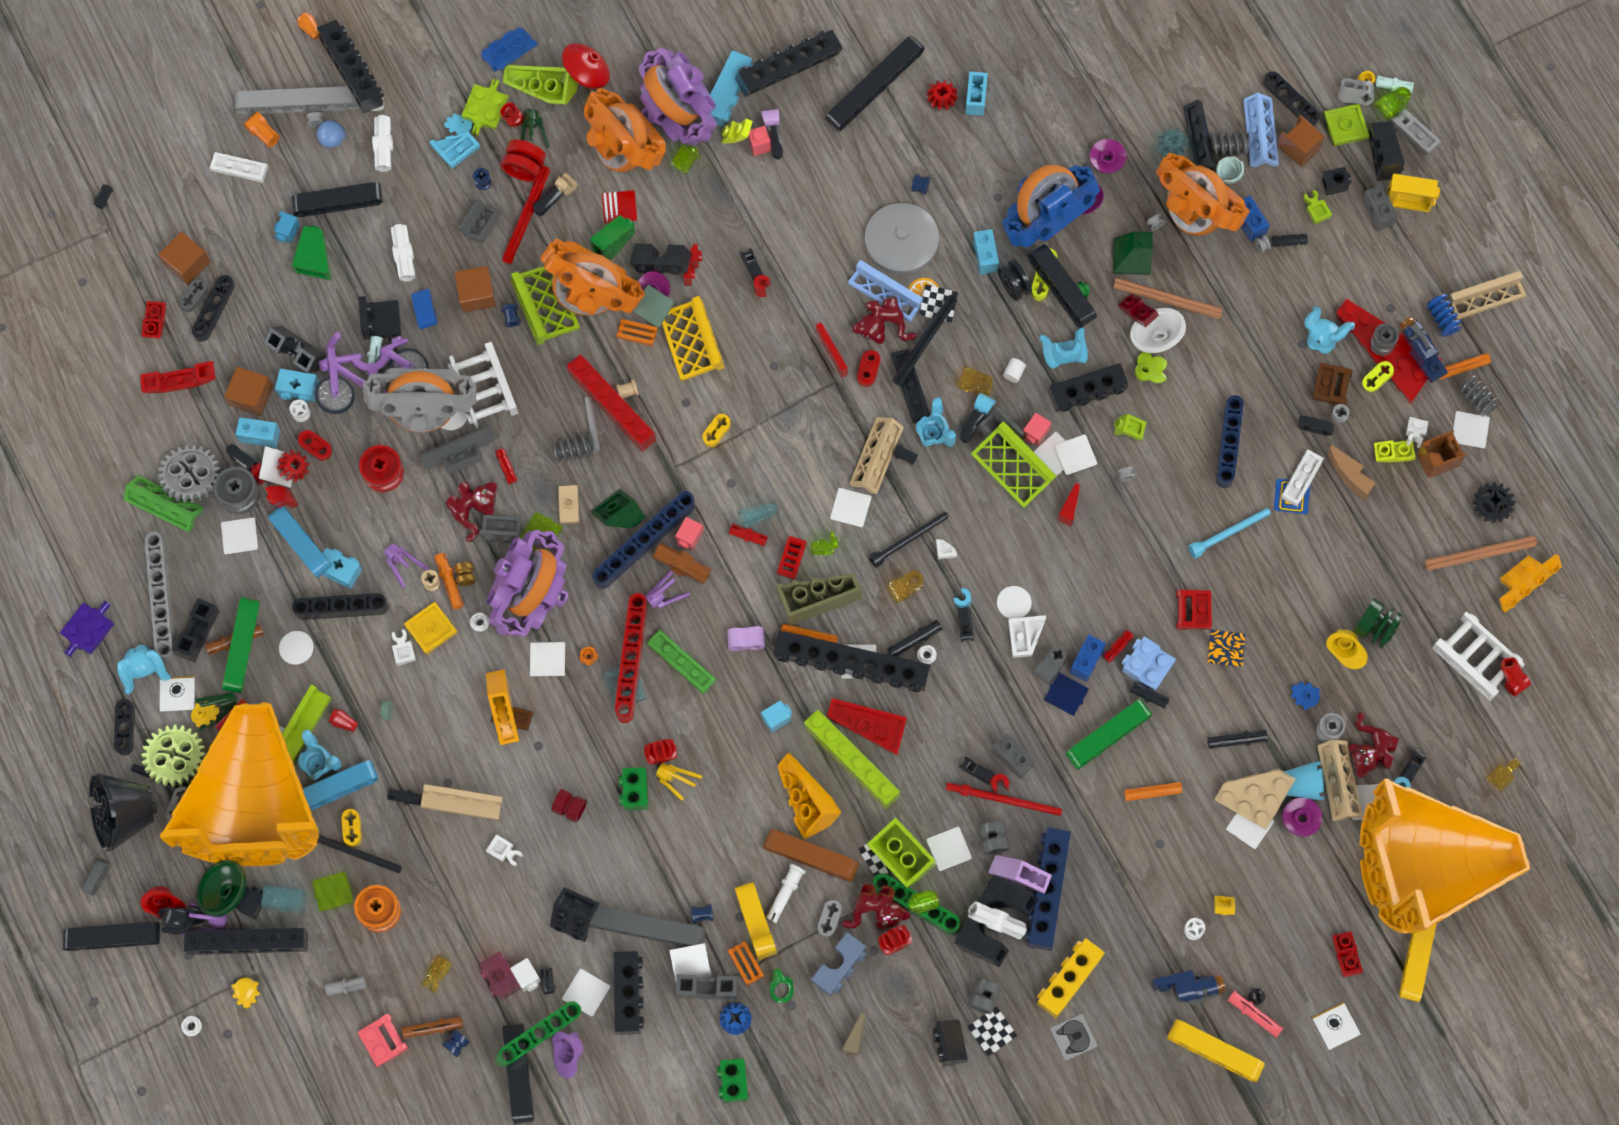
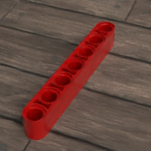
M635 593L629 598L616 693V717L619 722L624 724L633 720L648 611L646 598L641 593ZM636 603H642L639 607L634 606ZM635 620L640 621V623L638 624H632V622ZM632 638L638 639L636 642L629 641ZM629 656H636L633 660L627 659ZM626 674H633L631 678H625ZM626 691L631 692L628 696L622 695ZM624 709L629 710L626 714H620Z

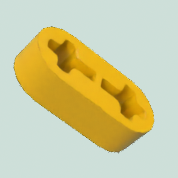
M717 415L704 431L702 438L707 447L717 446L730 429L731 422L727 415ZM723 420H725L726 426L721 425V427L717 429L719 427L718 421L722 422ZM714 432H716L714 435L715 440L711 439L710 441H708L707 436H712Z
M347 809L343 812L341 818L343 840L348 846L356 847L362 841L361 818L356 810ZM349 814L356 817V819H353V826H350V822L346 820V818H349ZM351 830H353L355 836H358L354 839V842L348 839V837H351Z

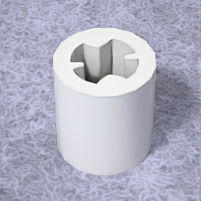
M1011 358L1003 377L1010 382L1018 383L1026 367L1025 363L1019 359Z

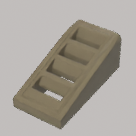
M865 1013L859 1015L843 1046L842 1053L859 1055L866 1021Z

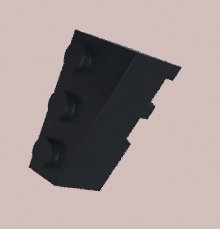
M1393 121L1370 123L1368 133L1376 180H1391L1393 174L1400 175L1404 171L1405 165L1397 138V128L1394 127Z

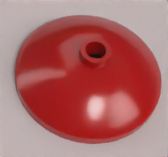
M571 43L565 47L561 56L562 63L568 74L576 82L590 89L603 88L610 80V71L607 62L599 52L581 43Z

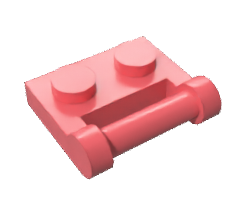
M390 1014L382 1016L379 1020L357 1032L376 1067H380L408 1050L407 1044L402 1042L393 1026ZM383 1025L396 1046L394 1050L390 1049L379 1029Z

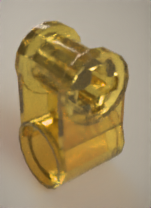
M969 367L962 368L961 378L956 382L958 388L977 395L980 393L986 396L991 395L993 392L991 376ZM982 383L989 385L987 388L980 387Z
M913 570L891 581L886 585V588L895 603H899L923 587V576L919 571ZM911 579L918 580V584L911 583Z

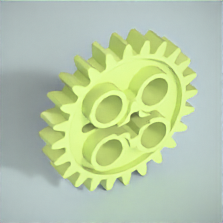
M174 724L173 730H170L167 725L164 732L159 728V735L152 733L154 739H147L146 741L149 746H143L144 751L147 752L141 754L142 758L146 759L142 761L143 766H147L145 768L146 773H150L151 779L156 777L155 781L157 784L163 780L165 787L168 782H170L172 787L175 786L176 782L182 786L183 780L189 784V777H195V772H198L197 769L203 761L201 759H204L206 756L203 753L206 748L202 745V739H198L197 732L192 735L193 731L191 728L185 731L184 725L181 726L180 730H178L176 724ZM166 742H172L170 747H163ZM184 747H191L188 752H182ZM166 760L164 765H157L158 761ZM178 765H185L182 770H176Z

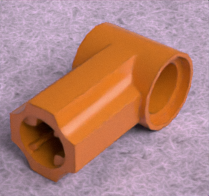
M259 112L253 114L243 123L245 128L253 136L256 135L268 148L278 143L280 136L268 125L265 118Z

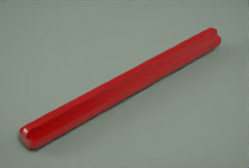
M542 166L540 168L539 177L532 186L502 257V262L510 265L513 262L534 212L533 206L539 200L550 174L549 167Z

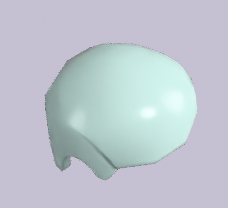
M1234 156L1225 157L1218 162L1216 174L1222 179L1223 183L1235 184L1240 181L1244 174L1243 162Z

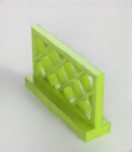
M544 266L520 274L519 272L512 273L510 280L537 345L545 343V340L580 329L573 312L567 309L564 312L555 309L558 300L555 295L548 293L550 286H552L553 276L551 280L541 277L542 273L547 271ZM532 277L535 278L536 281L534 285L531 286L525 283L524 278ZM538 281L548 284L545 291L536 288ZM533 291L543 295L540 302L532 299ZM545 297L555 300L552 307L543 304ZM540 307L550 311L547 318L539 315ZM552 312L562 316L559 323L549 319ZM564 317L572 320L574 325L570 327L562 325ZM549 323L557 328L554 332L547 334L545 326Z
M1004 421L971 453L1023 508L1057 477ZM997 433L1004 438V446H992V438ZM982 448L990 449V460L981 459L977 453ZM992 449H1003V460H992ZM1006 449H1014L1017 452V460H1006ZM992 462H1003V473H994ZM1005 462H1017V473H1005ZM1019 462H1027L1030 465V473H1019ZM997 475H1002L1003 481ZM1005 476H1017L1016 487H1008L1005 484ZM1019 476H1030V487H1019ZM1032 476H1041L1046 482L1041 487H1032ZM1019 489H1030V497L1025 502L1018 497ZM1032 489H1038L1032 494Z

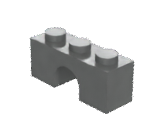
M677 974V998L737 1000V976L702 978L697 975Z

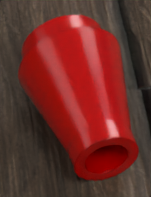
M336 708L328 720L333 727L353 733L359 724L342 709L338 710Z

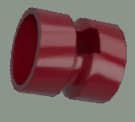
M561 789L552 804L551 812L561 816L566 814V819L577 823L586 808L587 800L579 796L573 798L571 792Z

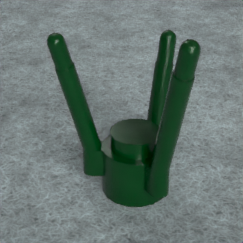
M535 109L526 110L524 112L520 140L524 141L527 126L529 128L530 141H533V128L539 125L545 145L549 148L548 138L538 111Z
M233 692L195 699V702H205L201 703L200 707L220 703L222 710L226 709L225 712L216 717L215 721L211 720L209 725L205 724L200 727L199 731H203L225 717L237 705Z

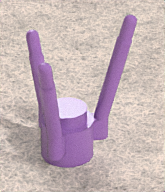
M396 543L391 544L384 552L388 557L386 561L391 566L402 588H405V584L394 562L396 564L401 562L408 568L409 565L403 559L404 555L421 568L431 570L406 552L403 547L399 548Z
M672 570L645 596L653 609L657 606L661 609L665 605L690 596V593L687 592L664 602L662 601L665 599L662 592L675 582V578H672L662 586L674 573Z
M193 902L189 903L190 906L199 909L198 904ZM189 914V917L209 920V925L213 926L190 931H209L226 928L227 914L220 917Z

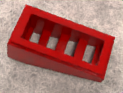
M1075 483L1058 516V521L1068 526L1073 524L1080 490L1079 483Z
M792 536L788 537L777 575L795 580L807 547V541ZM791 545L800 547V549L791 547ZM789 551L798 554V557L788 554ZM786 559L795 561L796 564L786 562ZM786 566L794 570L791 572L783 569V567Z

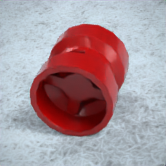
M509 102L502 106L500 115L510 127H518L522 124L524 115L514 103Z

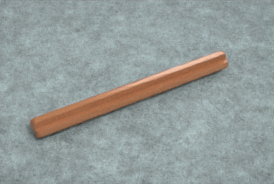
M1116 278L1114 282L1115 289L1217 319L1222 314V308L1121 278Z
M1529 536L1427 559L1425 561V568L1430 571L1535 547L1537 540L1535 536Z

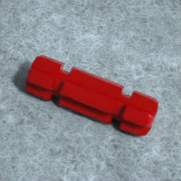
M505 449L497 450L495 454L507 483L513 484L517 482Z
M1125 630L1121 637L1103 654L1104 660L1111 663L1115 659V655L1117 656L1124 649L1127 642L1129 643L1134 635L1129 630Z

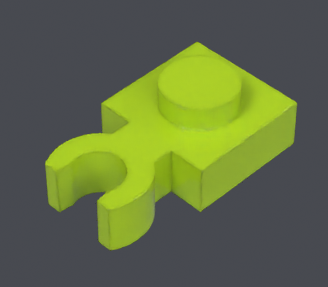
M1313 190L1312 196L1314 198H1309L1307 194H1304L1303 200L1309 205L1306 210L1314 225L1331 218L1332 213L1324 199L1318 201V192Z

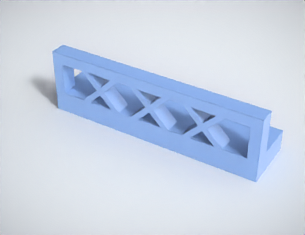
M1255 93L1244 99L1247 133L1249 132L1250 166L1256 168L1262 164H1268L1276 167L1279 165L1272 98Z
M862 260L858 262L856 272L848 281L850 286L874 301H878L881 305H883L882 297L886 299L887 296L893 295L897 298V304L901 310V306L909 305L914 309L910 315L903 312L904 319L908 322L912 321L923 303L922 297ZM861 275L866 278L867 284L859 285L854 281ZM879 286L882 289V294H873L870 287Z

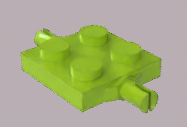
M494 78L492 79L489 88L476 84L472 88L462 113L463 119L475 124L471 132L472 135L478 136L481 127L497 130L502 117L500 110L509 99V95L496 90L500 82L497 79L496 82Z

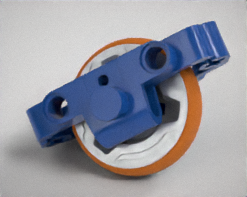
M1047 165L1037 169L1030 176L1023 178L1017 188V202L1008 209L1007 217L1002 221L1010 243L1013 246L1029 247L1039 239L1047 241L1089 209L1095 202V195L1100 191L1092 169L1088 166H1073L1070 169H1066L1059 165ZM1024 225L1027 226L1025 230H1023L1022 226Z

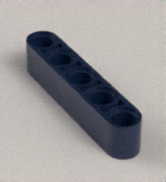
M1232 395L1228 398L1224 409L1216 483L1221 488H1228L1232 485L1236 472L1244 407L1243 399L1237 395ZM1230 404H1236L1239 408L1233 409L1230 407ZM1233 421L1237 426L1232 427L1227 422ZM1232 439L1234 444H1228L1225 440ZM1223 457H1230L1232 461L1226 462ZM1226 474L1230 479L1224 480L1221 475Z

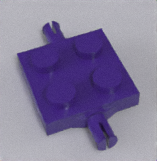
M104 600L98 610L91 608L83 602L63 627L60 634L71 643L64 652L67 656L71 657L77 648L91 655L115 625L104 615L111 606L108 602Z

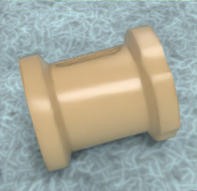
M634 379L630 383L616 385L618 394L623 399L632 395H639Z
M426 570L422 574L421 581L426 590L433 592L439 589L441 581L434 570ZM430 578L433 579L432 583H429Z

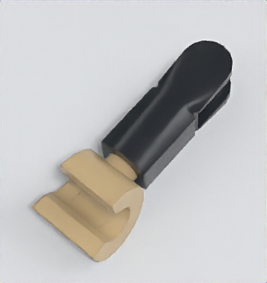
M566 172L562 178L559 176L555 186L534 204L535 214L537 216L545 215L550 207L563 196L562 192L568 195L577 188V182Z

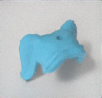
M1314 306L1313 310L1305 318V327L1309 330L1307 345L1312 350H1318L1322 354H1327L1331 352L1338 341L1344 339L1348 332L1355 328V323L1347 322L1338 327L1332 321L1320 319L1321 309Z
M1080 328L1075 332V340L1052 343L1049 337L1041 334L1039 339L1043 345L1046 364L1052 369L1067 363L1078 362L1084 364L1088 359V350L1084 338L1085 329Z
M939 397L934 398L932 402L931 415L929 417L924 416L917 422L916 431L920 436L923 446L944 444L949 448L954 446L956 434L953 430H949L947 421L942 416L943 405L942 399Z
M141 644L136 648L129 649L124 659L117 664V672L125 686L126 694H130L134 690L133 678L139 679L156 672L163 681L171 679L159 654L146 645Z
M310 730L302 732V739L307 748L304 753L302 752L297 760L299 769L307 773L314 781L329 770L339 771L342 769L341 761L335 755L331 756L324 747L318 745L317 738Z

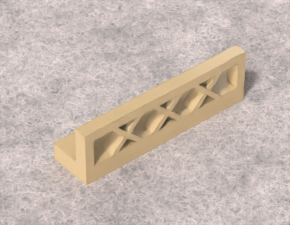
M1521 271L1451 293L1448 300L1451 301L1449 306L1455 308L1452 313L1458 314L1455 320L1525 298L1526 294L1521 285V280L1523 279ZM1516 286L1519 294L1514 296L1507 293L1508 288ZM1495 292L1503 295L1499 301L1490 299V296ZM1477 298L1485 301L1484 306L1481 307L1472 303ZM1463 304L1468 309L1466 312L1459 314L1456 305Z
M876 417L849 483L852 487H864L872 494L878 493L904 428L893 418ZM881 423H883V428L880 431H878ZM878 440L877 444L872 448L873 443ZM871 456L870 461L865 465L866 460ZM864 473L862 481H858L859 477Z
M1330 740L1317 745L1332 820L1340 821L1346 818L1363 817L1350 752L1348 750V742ZM1339 746L1342 748L1343 755L1339 751ZM1351 804L1354 806L1355 812H1352Z
M424 784L420 808L498 821L503 797Z

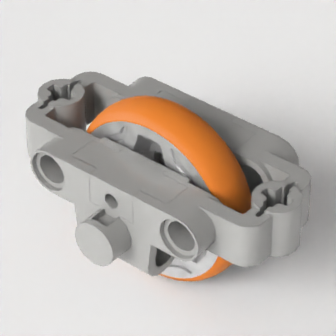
M390 368L384 374H371L368 380L363 383L364 402L368 405V409L381 411L383 415L390 417L398 426L412 432H430L444 426L456 412H468L471 410V406L476 404V384L472 382L470 376L458 375L456 371L451 369Z

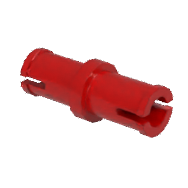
M732 523L728 533L729 535L744 539V542L748 543L749 541L765 547L768 535L755 532L753 528L749 527L747 529Z

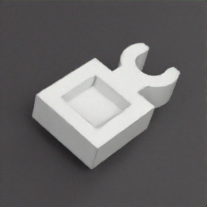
M1413 417L1409 418L1406 435L1409 436L1407 445L1410 446L1411 441H1415L1417 448L1421 447L1427 433L1428 421Z
M404 629L402 630L403 636L401 638H397L395 632H392V638L397 643V645L392 646L397 666L416 661L411 641L405 642L407 640V633Z
M497 834L486 850L488 854L501 862H504L507 858L510 864L515 867L518 864L513 861V857L519 856L523 858L520 851H512L513 844Z

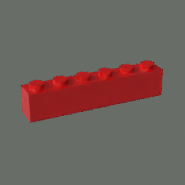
M581 354L567 365L568 374L592 397L593 401L641 452L656 441L655 432Z

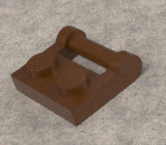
M1320 362L1312 400L1335 405H1346L1349 378L1352 377L1353 370ZM1337 374L1342 376L1338 397L1333 396Z

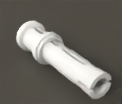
M794 864L789 865L790 870L786 878L781 881L783 886L765 917L768 920L772 919L771 922L776 924L793 890L798 889L797 884L801 876L806 873L805 870Z

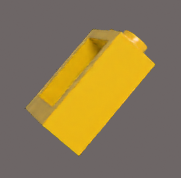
M1393 174L1387 188V195L1393 207L1430 212L1431 207L1435 206L1436 200L1439 198L1440 188L1437 187L1438 180Z

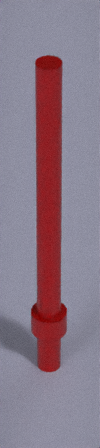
M947 782L946 790L961 793V796L968 797L970 795L1061 816L1062 808L970 788V785L966 784L962 786Z

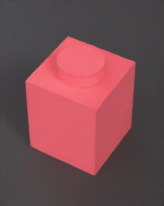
M762 126L750 130L748 141L753 156L770 152L771 142L766 127Z
M1035 413L1024 428V435L1022 437H1024L1027 443L1039 446L1051 429L1052 422Z
M686 517L675 535L677 545L686 550L688 548L693 550L704 532L703 525Z

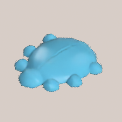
M453 114V117H447V122L444 123V126L449 129L450 133L455 131L457 135L469 132L472 128V122L463 119L462 114Z

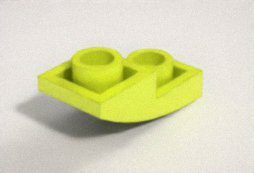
M746 118L741 123L732 121L725 125L721 132L723 136L721 143H736L748 138L753 121Z
M1391 440L1374 443L1376 462L1416 460L1413 441H1411L1410 446L1407 445V441L1393 442Z

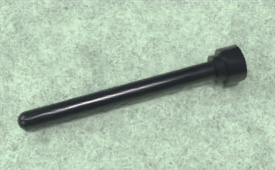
M948 513L940 514L882 552L874 551L868 555L870 562L875 568L883 565L886 557L947 520L949 517Z

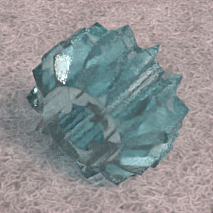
M1171 127L1168 129V132L1163 130L1162 136L1158 137L1159 143L1157 146L1158 149H1161V155L1173 153L1183 156L1189 146L1187 144L1189 139L1185 137V131L1179 133V128L1173 131Z

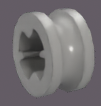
M311 112L307 114V125L312 128L319 127L324 122L322 113Z
M1156 214L1147 221L1152 231L1158 230L1166 223L1165 219H1161V214Z
M1264 234L1260 236V239L1258 237L1254 239L1260 253L1271 249L1270 242Z
M1344 404L1336 405L1331 413L1332 419L1337 423L1345 422L1350 413L1349 408ZM1339 410H1342V411H1343V414H1345V415H1342V417H1339V416H1337L1338 413H1336V412H1339Z
M1125 467L1118 470L1117 475H1120L1119 481L1127 482L1136 478V475L1133 473L1134 468Z

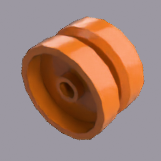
M371 885L363 889L356 897L354 904L355 915L368 930L377 933L387 932L395 927L402 913L401 903L396 895L389 888L382 885Z

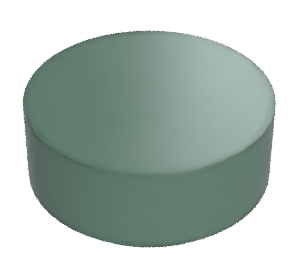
M383 701L381 704V718L383 720H391L393 717L392 701Z

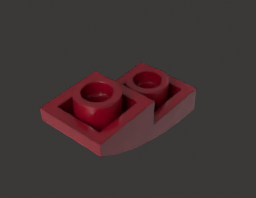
M1133 294L1125 297L1118 304V307L1125 314L1144 327H1147L1159 316L1157 310L1145 305L1143 299Z

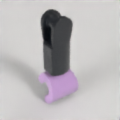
M779 109L761 111L771 142L772 156L774 159H781L783 148L779 131Z

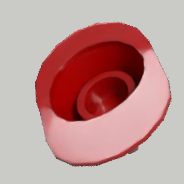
M165 886L151 887L140 900L144 911L160 919L162 918L159 916L158 911L161 908H186L184 902L173 896L172 891Z

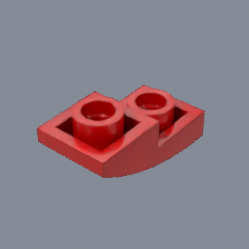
M694 244L690 249L692 255L687 274L684 273V286H692V279H695V268H699V262L702 261V250H698V244Z
M147 301L141 337L161 339L167 303Z
M268 486L265 488L268 493L266 498L271 505H276L279 508L288 505L292 509L299 505L289 488L283 486Z
M1352 931L1332 935L1335 953L1343 978L1361 974L1363 968L1357 954V946Z

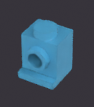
M280 211L279 216L281 219L276 222L274 227L275 239L282 243H285V241L292 243L299 229L300 222L296 216Z

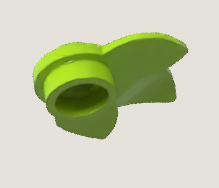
M1142 352L1138 356L1135 376L1139 381L1150 380L1158 384L1167 380L1162 372L1167 366L1165 358L1160 356L1152 357L1151 353Z

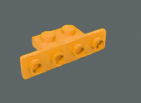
M1554 554L1543 564L1528 555L1500 578L1501 583L1511 590L1499 599L1502 611L1507 612L1539 585H1542L1550 576L1557 573L1562 567L1559 555Z

